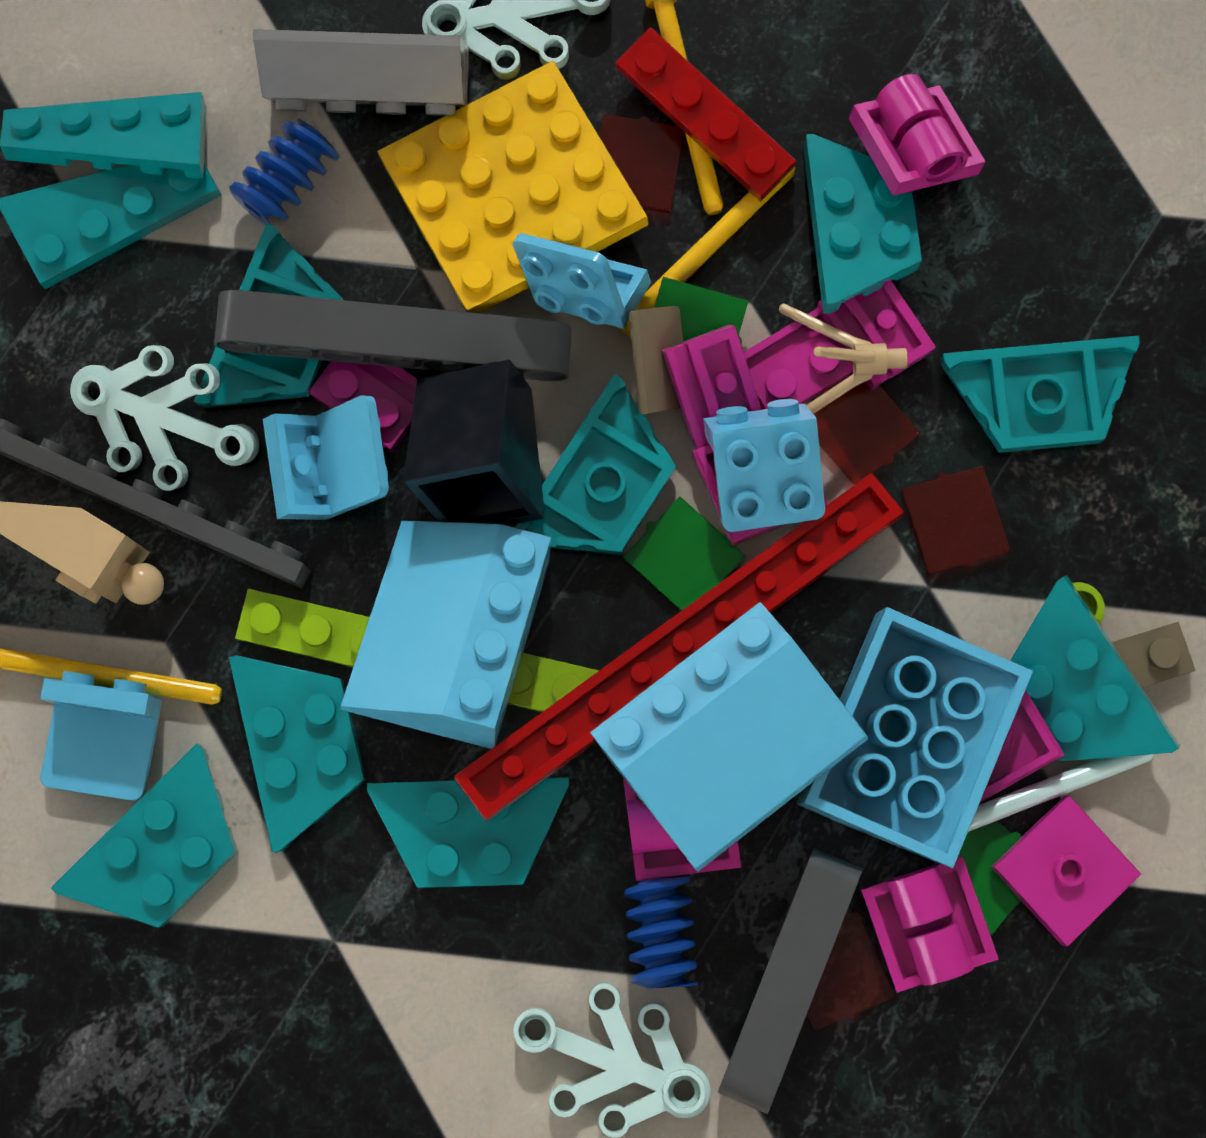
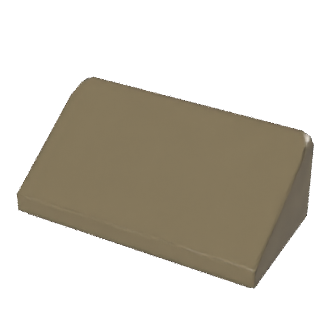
M677 306L632 310L629 313L638 410L641 414L680 409L661 351L662 349L671 348L683 343L680 309Z

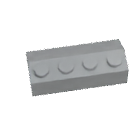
M253 29V42L262 97L269 101H276V110L307 111V102L326 103L327 112L356 113V104L376 105V113L403 115L406 114V106H426V115L446 116L455 115L456 107H464L468 104L469 46L461 36Z

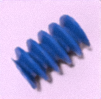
M297 119L298 124L286 121L281 126L282 133L286 139L273 136L268 141L273 155L260 151L255 156L261 170L249 166L244 169L242 174L248 186L234 182L229 187L235 200L264 225L266 223L271 224L268 220L271 216L287 221L289 216L281 205L284 201L296 206L302 203L294 190L296 186L309 191L314 189V185L307 175L309 171L325 176L327 170L320 161L322 156L335 161L340 158L333 145L318 130L301 119Z
M691 877L639 880V884L624 891L625 897L640 901L639 906L626 912V918L642 923V927L627 934L628 940L643 944V949L629 955V961L645 967L644 971L630 977V983L645 987L646 989L699 985L696 982L683 978V974L697 968V962L681 957V953L696 946L694 939L681 936L679 932L694 924L693 918L678 914V909L692 903V897L678 893L676 888L690 882Z

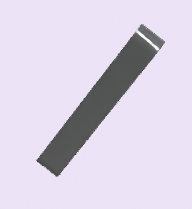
M225 290L218 294L214 346L222 350L238 353L442 372L457 371L510 359L524 379L562 381L569 378L572 328L566 323L552 320L243 290Z

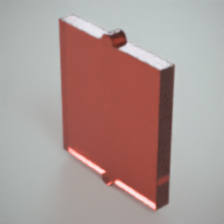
M604 114L600 139L641 207L646 210L670 214L684 131L680 127L649 122L646 116H642L637 120Z
M866 382L855 386L814 413V416L817 418L819 445L853 485L870 473L873 474L882 465H892L894 461L893 456L920 435L919 430L880 385L871 390Z
M983 466L948 476L945 472H940L934 480L901 490L928 575L961 565L971 568L974 566L975 561L1010 551Z
M858 910L845 915L807 1012L814 1031L846 1017L858 1019L860 1011L894 998V994Z

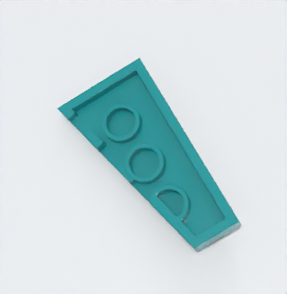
M202 92L7 109L3 111L0 148L5 160L67 166L72 160H82L92 163L95 169L113 170L115 164L140 166L142 173L162 175L164 168L184 170L186 177L203 179L206 105Z
M205 164L203 179L186 177L184 170L164 168L163 174L158 175L142 173L140 166L124 165L113 170H105L0 198V211L39 283L46 290L220 197L222 194Z

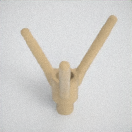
M781 304L779 307L780 313L852 348L815 347L814 355L816 357L852 361L853 374L807 404L806 406L813 414L855 386L872 379V375L886 374L887 369L907 368L906 348L887 349L885 343L871 344L869 341L856 338L789 305Z

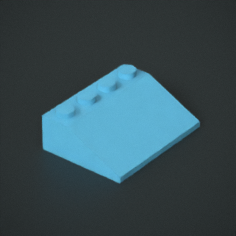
M401 521L341 703V710L489 749L495 747L549 566L551 537L502 524Z
M761 602L590 732L607 758L697 872L868 740L866 733L796 642Z
M886 607L873 618L839 699L866 733L868 740L802 790L796 804L847 827L953 868L1033 671L891 608Z

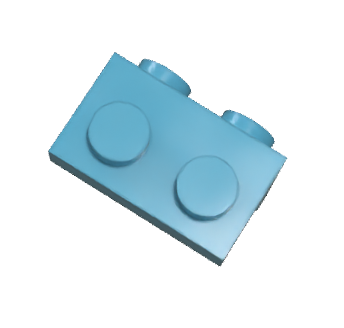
M523 233L518 234L512 244L536 305L551 313L563 312L582 317L592 324H608L624 329L629 321L630 311L637 308L651 284L647 269L608 260L598 252Z
M358 396L317 416L272 414L263 419L277 519L327 520L387 495L389 489L388 471L385 465L376 401L372 396Z
M780 399L769 402L767 404L768 409L748 412L746 407H726L716 411L715 417L703 418L705 436L714 454L721 523L727 531L737 532L817 520L824 515L825 502L817 418L805 403L799 404V401L795 399Z
M63 671L62 680L44 678L40 699L54 703V709L40 776L42 784L54 789L132 801L140 800L146 792L163 699L146 694L147 684L115 679L113 688L94 686L95 676Z

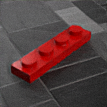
M651 27L616 61V68L623 76L760 202L795 167L796 160Z

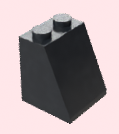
M510 359L417 379L403 482L439 522L502 524L507 526L544 519V501L532 389Z

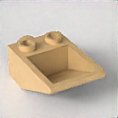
M0 501V534L61 571L56 581L78 595L85 597L97 604L101 596L117 604L124 593L131 602L146 605L157 600L162 594L164 579L161 572L155 566L143 563L150 552L84 509Z

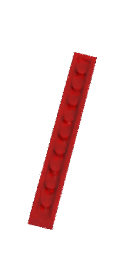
M870 473L826 505L825 513L821 518L804 521L454 776L456 783L487 823L593 745L596 740L590 733L756 604L761 602L771 614L898 521L904 511L877 478Z

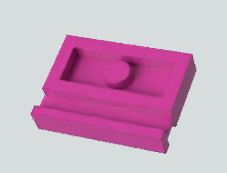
M891 279L886 281L881 289L865 297L861 293L841 303L839 310L831 314L822 315L829 325L856 338L869 341L871 344L885 343L887 349L906 348L907 368L933 353L936 348ZM820 300L816 308L819 307L823 312L822 300ZM887 369L886 374L872 375V379L866 381V383L873 390L882 382L893 378L905 369Z
M819 307L808 313V315L827 323ZM795 321L744 352L745 359L762 410L768 409L767 404L769 402L780 399H795L799 401V404L807 403L853 374L852 361L828 359L814 355V349L817 346L847 349L845 345Z
M729 324L686 340L677 346L661 350L692 445L696 448L703 447L708 443L705 436L703 418L715 417L716 411L726 407H746L748 412L762 410L735 326Z
M331 361L311 387L309 394L329 410L361 395L372 396L376 401L380 420L382 446L393 453L411 428L417 378L399 367Z

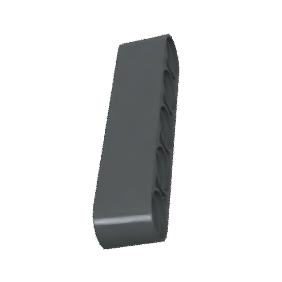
M817 848L813 849L718 1090L719 1094L768 1114L855 892L863 867Z

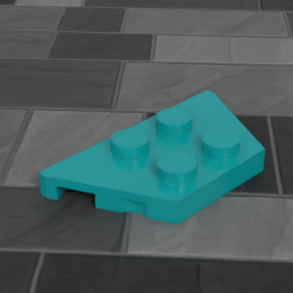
M806 134L802 146L823 314H831L839 310L841 303L861 293L865 297L881 289L886 281L890 279L899 280L917 271L922 257L912 191L893 196L871 157L815 134Z
M266 223L239 290L343 300L315 272L308 261L301 254L299 255L282 237L280 232L273 225ZM215 347L209 364L213 365L220 374L219 387L210 394H196L194 402L200 407L211 408L309 397V390L314 385L324 360L238 353ZM205 372L202 382L199 386L203 389L206 388L209 384V375L207 372Z
M1139 336L952 352L943 353L940 361L942 368L999 453L1100 444L1106 438L1113 418L1112 413L1115 404L1120 399L1126 382L1127 371L1133 355L1137 352L1140 341Z
M614 373L542 485L544 519L518 523L515 526L517 529L551 537V548L622 555L676 470L675 463L664 445H661L646 416L639 412L636 403L626 389V384L620 376Z
M1066 575L1059 579L1010 660L1033 671L1026 691L1065 753L1059 760L1072 761L1165 754L1178 750L1180 744L1068 576Z
M235 655L229 657L271 849L272 853H277L288 848L291 845L290 843L300 834L328 814L332 807L344 797H348L366 781L351 712L341 710V703L345 694V686L341 678Z
M196 743L51 889L56 894L158 928L164 927L238 853L232 830L228 827L224 816L225 808L219 789H216L207 761L209 759L207 750L201 744Z
M569 777L546 778L487 823L456 781L367 783V792L417 888L524 885L557 810L569 788Z

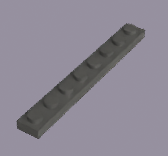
M0 418V455L303 589L311 570L304 563L300 562L302 553L277 541H274L270 549L253 541L256 533L238 523L228 520L223 528L207 520L210 512L191 502L181 500L178 507L160 500L164 493L160 489L138 479H135L132 487L115 479L118 473L115 469L90 458L86 466L69 459L72 451L46 438H43L40 446L23 439L26 430Z

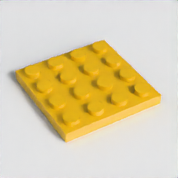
M554 61L456 110L455 115H446L377 151L382 164L466 312L482 313L529 288L512 245L520 233L598 252L648 226L646 213Z

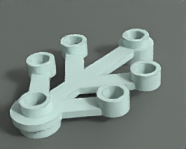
M439 0L433 3L424 13L422 27L424 35L461 36L469 46V51L491 64L492 71L496 77L509 80L517 76L521 68L518 51L510 45H497L479 33L477 29L494 26L537 52L543 65L554 61L557 68L560 69L566 65L569 59L566 40L558 35H548L525 20L578 9L587 15H596L606 10L611 0H598L595 2L585 0H492L489 5L472 8L476 0ZM445 21H452L456 24L455 29L449 32L441 31L439 26ZM550 47H559L563 53L557 58H550L545 54V51ZM507 56L514 60V64L509 68H501L497 65V61Z
M147 346L142 349L138 359L113 371L102 365H89L80 369L74 375L71 382V398L81 412L96 416L110 446L106 455L107 462L111 468L118 472L135 470L142 461V451L136 443L129 441L118 411L135 418L156 464L153 470V480L160 489L165 491L183 487L188 480V470L185 464L177 459L164 429L214 448L217 457L223 463L231 466L249 463L259 452L260 442L258 435L251 427L245 424H233L219 428L169 408L196 394L213 393L219 387L220 374L211 364L192 365L186 371L184 377L143 397L123 389L147 376H163L171 371L174 365V358L171 351L165 346ZM155 351L161 355L163 360L159 370L153 369L149 361L151 354ZM201 369L209 375V384L204 389L199 387L196 382V375ZM92 381L96 382L100 387V395L96 400L92 399L88 393V386ZM230 436L236 437L240 443V450L236 455L231 454L226 447L227 439ZM122 447L126 448L131 455L130 463L127 466L123 465L118 458L119 450ZM168 465L172 466L177 472V480L174 484L167 482L164 476L165 468Z
M610 983L595 985L590 991L588 1000L593 1012L600 1015L613 1049L557 1027L553 1016L541 1008L527 1009L515 1021L513 1028L514 1038L523 1050L538 1053L549 1047L605 1070L574 1085L561 1083L552 1089L549 1096V1106L552 1112L559 1117L573 1116L580 1106L634 1082L652 1089L654 1092L626 1106L611 1103L601 1110L598 1119L599 1128L604 1135L610 1138H619L627 1133L630 1126L664 1111L677 1118L694 1117L701 1113L709 1102L711 1088L707 1076L697 1066L683 1063L668 1027L670 1023L669 1013L659 1003L652 1002L644 1005L638 1014V1024L645 1034L651 1035L663 1070L641 1060L619 1008V991ZM601 989H608L614 994L615 1002L609 1009H600L594 1002L595 994ZM651 1009H657L664 1015V1022L658 1029H649L644 1024V1015ZM532 1019L541 1020L546 1027V1033L540 1039H532L526 1033V1024ZM687 1080L693 1084L694 1092L689 1099L681 1100L674 1095L673 1089L678 1081ZM567 1090L574 1095L575 1104L571 1109L562 1110L557 1107L555 1096L558 1092ZM610 1111H619L625 1118V1123L619 1130H610L604 1123V1117Z

